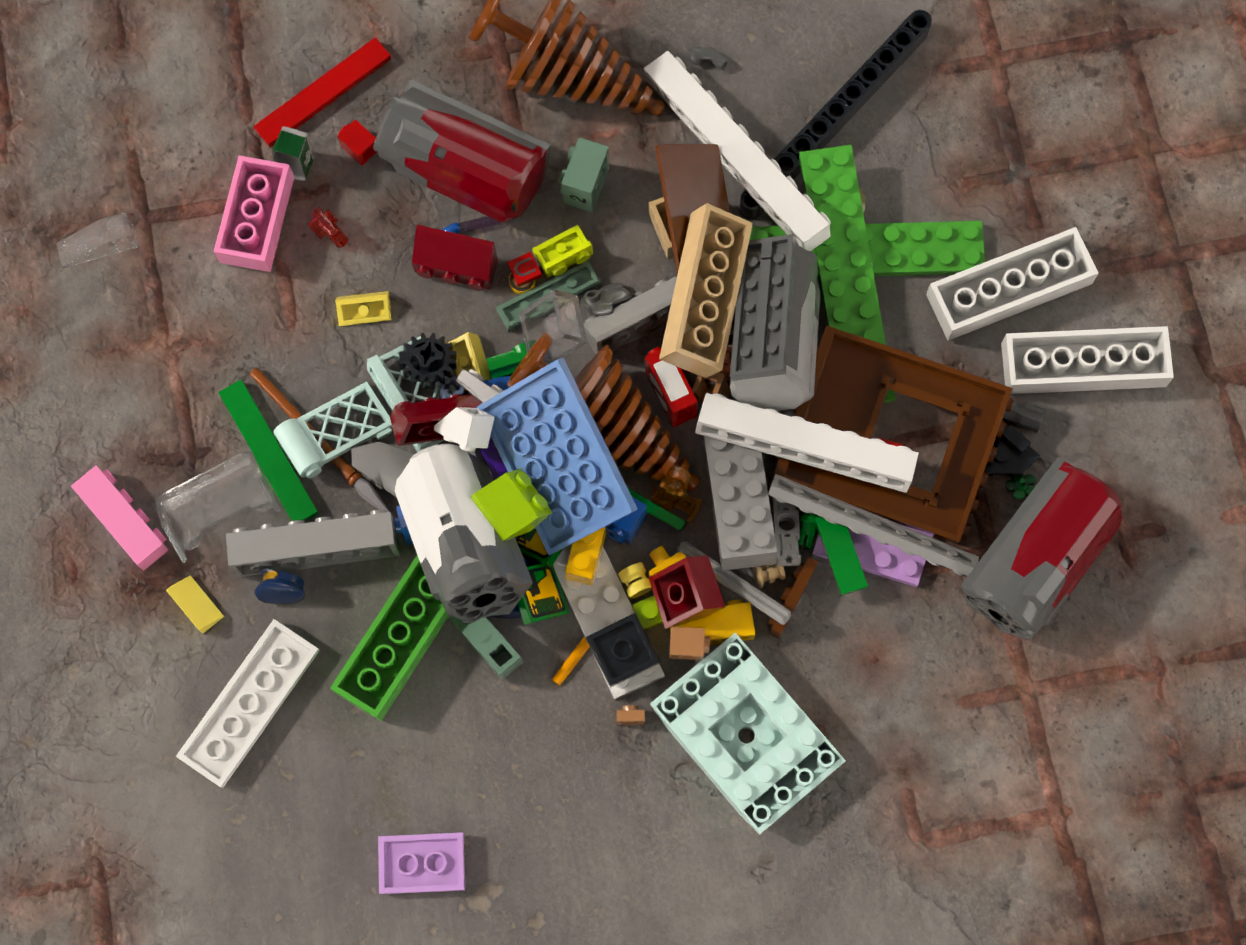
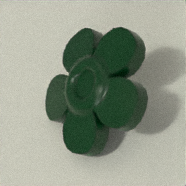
M1022 474L1021 476H1011L1012 480H1008L1005 484L1007 491H1014L1013 497L1015 499L1022 500L1025 494L1029 496L1035 488L1033 485L1036 479L1032 474H1027L1023 478Z

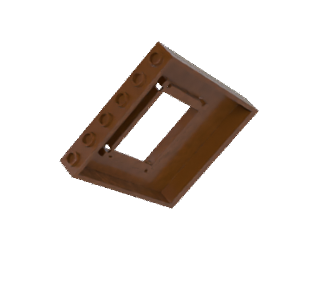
M826 325L816 353L814 395L809 401L797 407L794 416L802 417L806 421L815 424H827L833 429L843 432L852 431L861 437L871 439L888 390L958 413L933 490L930 492L910 485L907 493L782 457H779L772 480L775 474L892 522L958 544L961 539L966 540L971 524L966 522L969 514H975L980 499L975 496L978 488L983 489L988 473L984 472L987 462L992 463L997 448L993 447L996 436L1001 438L1006 422L1002 421L1004 412H1010L1015 398L1011 396L1013 388Z

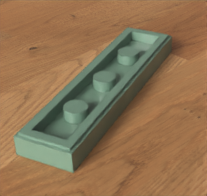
M587 260L563 274L497 306L496 311L507 331L510 332L600 286L601 281L591 263Z

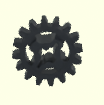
M421 333V339L419 340L411 337V345L404 343V351L399 352L400 370H403V377L405 379L410 377L412 385L420 382L421 388H424L426 383H430L431 387L435 388V382L437 381L444 385L445 376L452 378L453 370L457 369V353L453 351V344L451 342L446 344L444 336L439 338V340L436 339L435 333H432L430 338H426V335Z

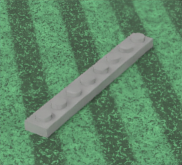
M777 474L774 476L768 495L778 502L795 505L805 513H814L822 516L830 523H839L849 527L857 534H866L875 538L881 544H890L898 547L908 555H917L925 558L933 565H942L952 569L954 573L960 576H968L979 562V557Z

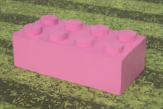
M238 156L213 251L220 263L271 272L295 178L289 164Z

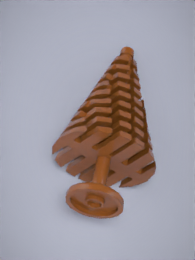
M487 0L468 39L478 41L487 25H493L525 43L509 74L504 89H514L536 50H538L521 86V92L529 93L550 57H552L537 89L536 94L545 96L565 64L566 67L552 97L562 98L579 72L578 80H576L568 100L578 101L592 79L594 81L584 103L594 104L606 86L608 89L603 96L600 106H611L613 100L620 94L622 96L616 109L625 110L630 102L633 101L635 105L632 112L641 113L644 108L655 116H659L663 112L665 104L651 97L653 90L648 85L643 88L642 92L637 90L642 79L637 73L632 76L628 84L624 82L631 68L626 61H623L614 76L611 75L620 56L614 48L606 57L601 68L598 67L609 43L604 36L599 39L588 59L585 60L597 34V29L593 24L589 25L575 50L571 52L586 21V17L581 11L577 14L566 35H564L561 43L558 45L559 39L575 8L571 0H567L546 37L544 35L561 0H548L533 29L499 11L497 6L500 0Z
M545 332L531 347L508 380V387L515 385L548 365L542 359L552 344V337ZM605 345L586 364L574 380L614 462L622 455L618 462V468L627 470L642 456L635 466L634 473L643 475L656 463L651 472V478L659 480L668 472L669 476L666 483L676 485L680 481L690 491L695 490L699 486L701 479L696 474L688 471L690 463L686 457L682 458L678 463L676 462L681 451L678 445L674 443L664 452L671 438L667 429L661 431L652 443L657 435L656 432L661 427V421L655 415L647 423L648 416L652 411L651 406L645 401L640 407H637L642 398V393L638 387L633 388L628 393L631 388L632 379L628 373L623 374L619 378L623 366L618 359L609 364L613 351L608 345Z

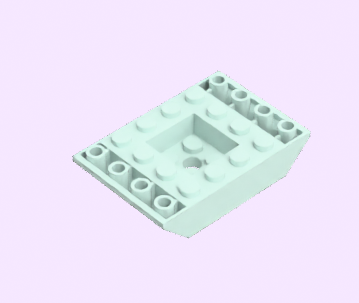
M736 633L650 703L669 732L738 814L759 834L764 832L846 761ZM745 728L752 730L754 740L747 744L741 742L738 737L740 730Z

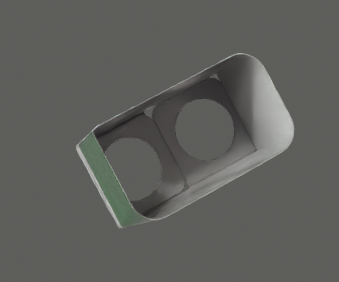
M283 126L271 152L274 162L289 164L294 174V179L305 181L315 157L308 133Z

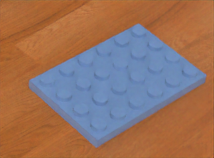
M564 358L557 359L477 406V408L494 416L490 436L507 471L510 472L521 468L531 478L532 485L546 499L548 507L552 511L545 520L535 527L548 555L556 553L638 510Z

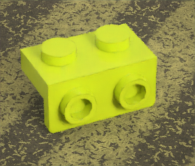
M576 225L532 248V252L548 278L552 275L559 276L567 271V267L575 263L582 264L586 262L593 254V245L590 241H587L580 227Z

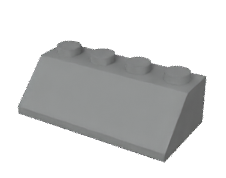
M675 276L671 279L664 278L657 282L654 288L635 293L631 300L625 303L618 302L614 304L612 314L600 316L595 314L589 317L582 325L583 334L594 353L596 354L601 348L603 349L605 345H608L614 352L667 324L677 277Z

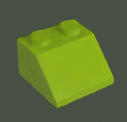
M521 468L505 473L470 496L496 530L502 542L531 532L552 513L546 499L537 492L532 485L531 478Z

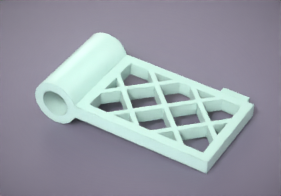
M365 382L297 419L292 418L282 422L275 428L273 433L301 477L313 478L322 471L321 467L324 464L350 451L352 448L374 437L380 440L391 434L392 424L386 410L369 384ZM366 392L370 398L368 407L353 404L355 396ZM337 406L348 408L345 419L330 416L332 409ZM351 409L366 412L363 424L349 421ZM370 413L381 416L385 422L378 427L367 425ZM314 418L324 420L321 432L310 430L306 423ZM328 422L343 425L340 436L325 433ZM346 426L361 429L359 437L355 439L345 438ZM323 438L337 441L336 449L325 454L321 448Z

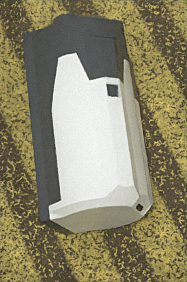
M440 444L422 449L414 454L402 474L398 477L395 486V494L431 594L437 600L442 601L447 614L461 619L464 623H472L491 615H509L533 582L516 538L514 537L502 542L496 530L470 497L493 482L486 461L479 448L471 452L460 449L459 445Z

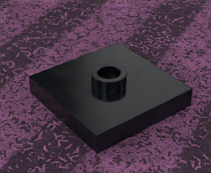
M636 613L585 637L610 688L660 664V660Z

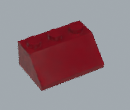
M417 224L412 256V266L417 275L427 279H431L432 276L442 278L444 282L449 284H457L458 282L468 284V287L475 290H483V288L490 290L498 263L494 242Z
M454 394L444 399L431 397L422 402L412 403L411 401H404L395 405L390 420L397 446L444 440L443 435L434 431V427L439 421L456 407L477 408L482 403L473 395L463 396L462 394Z

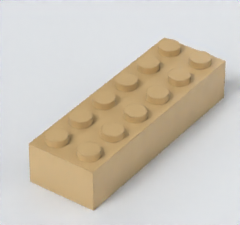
M708 203L691 213L659 360L704 378L722 371L753 223Z

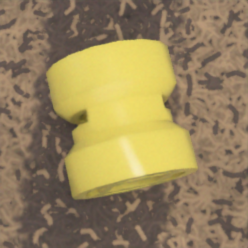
M642 562L633 564L618 573L621 582L627 586L626 592L630 599L640 597L652 590L650 581L645 575L646 569Z

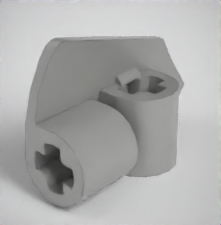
M382 442L352 448V467L360 471L370 484L380 490L384 488L397 497L395 494L397 479L414 454Z

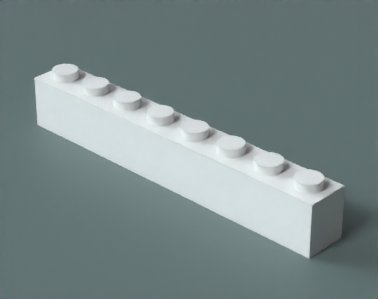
M706 393L695 433L905 493H907L912 482L919 454L905 446L889 445L880 439H868L852 431L843 432L833 429L827 424L811 423L799 416L790 417L780 414L774 409H762L750 404L733 401L721 394Z

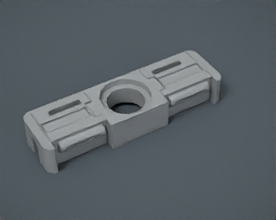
M772 497L773 524L777 547L776 564L778 566L800 565L798 510H796L795 505L778 502ZM783 521H789L794 527L786 531L781 529L779 524Z

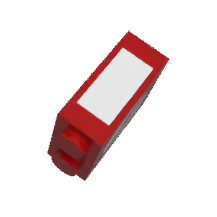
M656 347L645 356V374L672 428L697 417V400L681 368L659 360L662 347Z

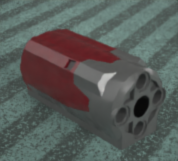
M411 80L401 94L395 95L391 100L381 122L373 149L378 152L380 158L392 163L398 174L490 218L505 223L520 217L525 212L538 188L545 180L551 144Z
M1057 457L961 586L966 605L983 615L1006 634H1011L1021 639L1034 638L1042 626L1048 625L1119 529L1122 515L1121 502L1118 495L1094 475L1076 468ZM992 610L999 613L997 618H994Z

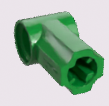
M524 342L515 346L512 351L486 358L492 379L511 376L535 342Z

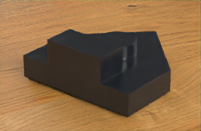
M1005 425L1001 438L996 436L993 447L997 448L992 463L987 462L984 472L988 473V476H1021L1039 459L1040 455L1030 447L1031 442L1012 425L1009 427Z

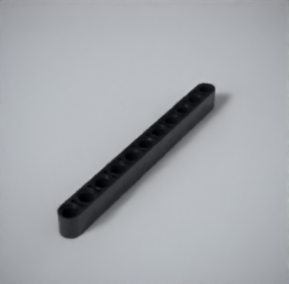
M915 10L774 158L779 166L788 165L792 168L788 171L781 169V173L785 177L790 176L794 180L801 173L798 147H805L808 151L823 149L923 43L929 34L932 23L931 15L927 11ZM914 24H921L923 28H917ZM904 41L908 45L903 46L898 44L897 42ZM881 59H888L891 63H884ZM871 76L875 80L868 81L864 77ZM855 94L858 96V98L852 99L847 95ZM837 111L841 113V116H833L831 112ZM821 129L825 133L821 135L816 134L814 130ZM746 190L742 192L739 206L740 214L750 220L758 218L765 210L759 204L755 207L747 206L745 204L747 201H756Z

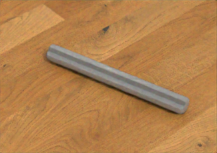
M683 541L677 548V553L682 552L686 557L706 556V554L686 541ZM709 557L716 580L747 602H750V604L780 624L784 625L791 617L790 610L730 570L722 571L721 564Z

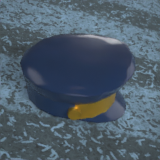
M266 568L259 570L263 575V581L257 586L254 593L261 602L292 604L299 602L305 597L303 590L304 581L299 576Z

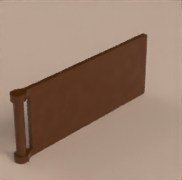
M659 144L655 146L677 275L691 213L706 203L730 213L720 151L717 144ZM736 306L731 327H734L735 324ZM734 334L729 335L728 345H733Z

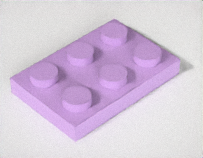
M463 832L378 836L380 895L465 891Z

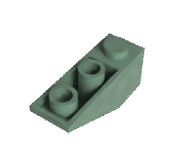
M452 616L449 618L501 680L523 663L520 655L486 617L472 623H464L461 619Z

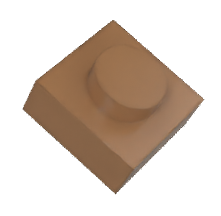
M636 705L622 706V710H617V725H645V710H639V706Z

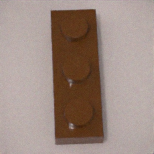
M809 557L805 564L800 563L793 574V577L797 579L793 588L787 586L780 599L785 602L783 606L790 610L791 615L818 564L817 561ZM770 618L768 625L772 626L770 634L779 639L787 623L782 625L773 618Z

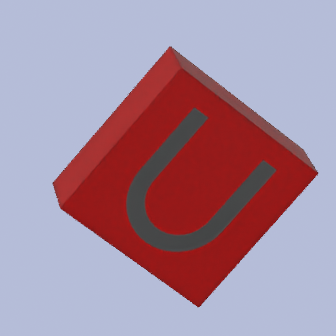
M531 252L507 262L518 288L542 277V273Z

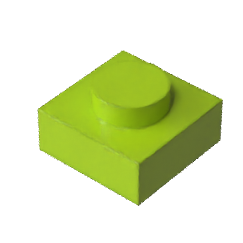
M654 595L632 605L644 631L663 623Z

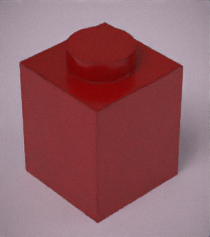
M356 119L351 124H346L341 128L337 136L341 148L363 166L377 153L373 149L376 137Z

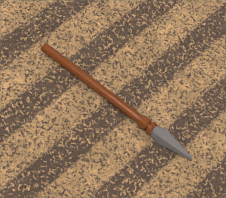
M254 368L250 372V376L291 419L303 416L258 368ZM309 422L306 423L310 430L317 431ZM323 438L321 448L324 453L328 454L335 450ZM341 456L331 460L341 471L344 478L349 481V485L354 486L363 499L378 510L390 512L373 486L363 479L361 473H358Z

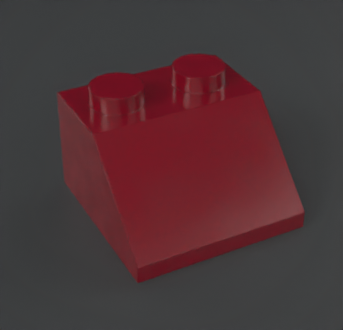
M708 555L685 557L648 577L665 629L705 618L725 608Z

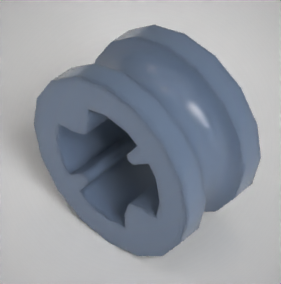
M446 377L445 384L440 385V396L442 399L454 394H464V387L456 381L457 377ZM450 385L456 386L454 394L448 393Z

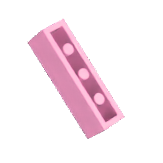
M96 465L72 484L71 487L137 566L144 571L169 550L164 544L167 539L157 527L152 530L147 523L150 519L141 508L135 510L130 503L134 500L123 488L119 491L115 487L114 483L117 480L108 469L102 471Z

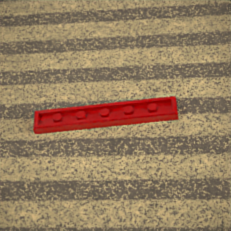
M376 37L255 124L253 126L254 130L266 145L271 148L275 145L283 126L297 129L392 59L391 55Z

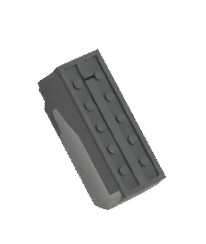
M793 234L749 241L736 302L730 368L731 394L738 402L776 411L795 409L809 401L814 395L820 290L817 282V255L799 246Z

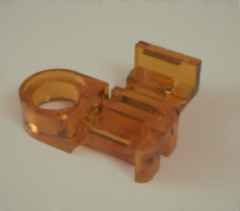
M678 466L670 467L667 470L660 484L661 489L655 488L651 497L653 502L666 509L672 510L674 505H676L675 507L689 513L687 521L690 523L699 512L703 500L697 497L694 499L687 495L688 493L685 491L691 480V475L686 469ZM672 477L677 478V479H680L682 482L677 481V480L673 479ZM663 496L667 498L666 501L662 500Z

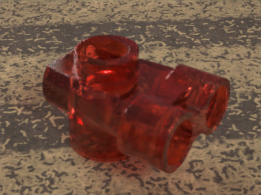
M320 207L313 210L311 215L314 218L307 225L320 240L327 235L338 248L344 247L349 239L337 226L338 219L329 209L325 212Z

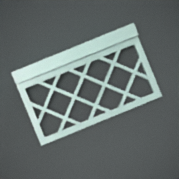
M403 345L380 357L375 355L367 359V371L392 411L395 405L408 401L407 398L412 399V403H415V400L422 402L427 399V397L417 395L420 382H417L414 394L402 391L400 384L401 380L405 379L403 377V370L401 372L390 370L385 363L393 358L400 360L399 352L404 351ZM439 381L435 382L436 385L433 393L435 398L441 385ZM450 385L448 390L451 394H454L456 391L455 386ZM444 440L413 444V446L419 452Z

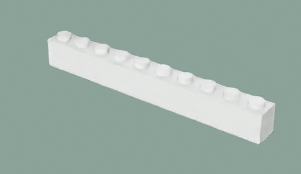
M667 51L644 68L647 83L703 144H717L719 146L722 165L787 235L793 234L799 246L807 251H812L831 237V222L826 214L823 212L819 213L814 208V203L807 194L802 195L797 190L798 187L790 176L785 177L781 173L778 163L773 158L770 160L767 158L762 146L757 141L753 142L749 138V134L743 125H737L733 121V117L726 107L721 108L717 104V100L710 90L705 91L701 87V82L694 73L689 74L686 71V67L679 57L674 58Z

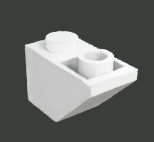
M456 407L435 425L434 431L443 435L444 440L460 444V449L474 452L476 448H488L494 416L479 408Z

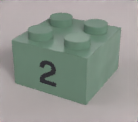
M578 138L576 146L572 145L570 147L567 160L570 161L567 169H562L559 177V184H561L560 194L563 195V204L593 213L610 168L609 147Z

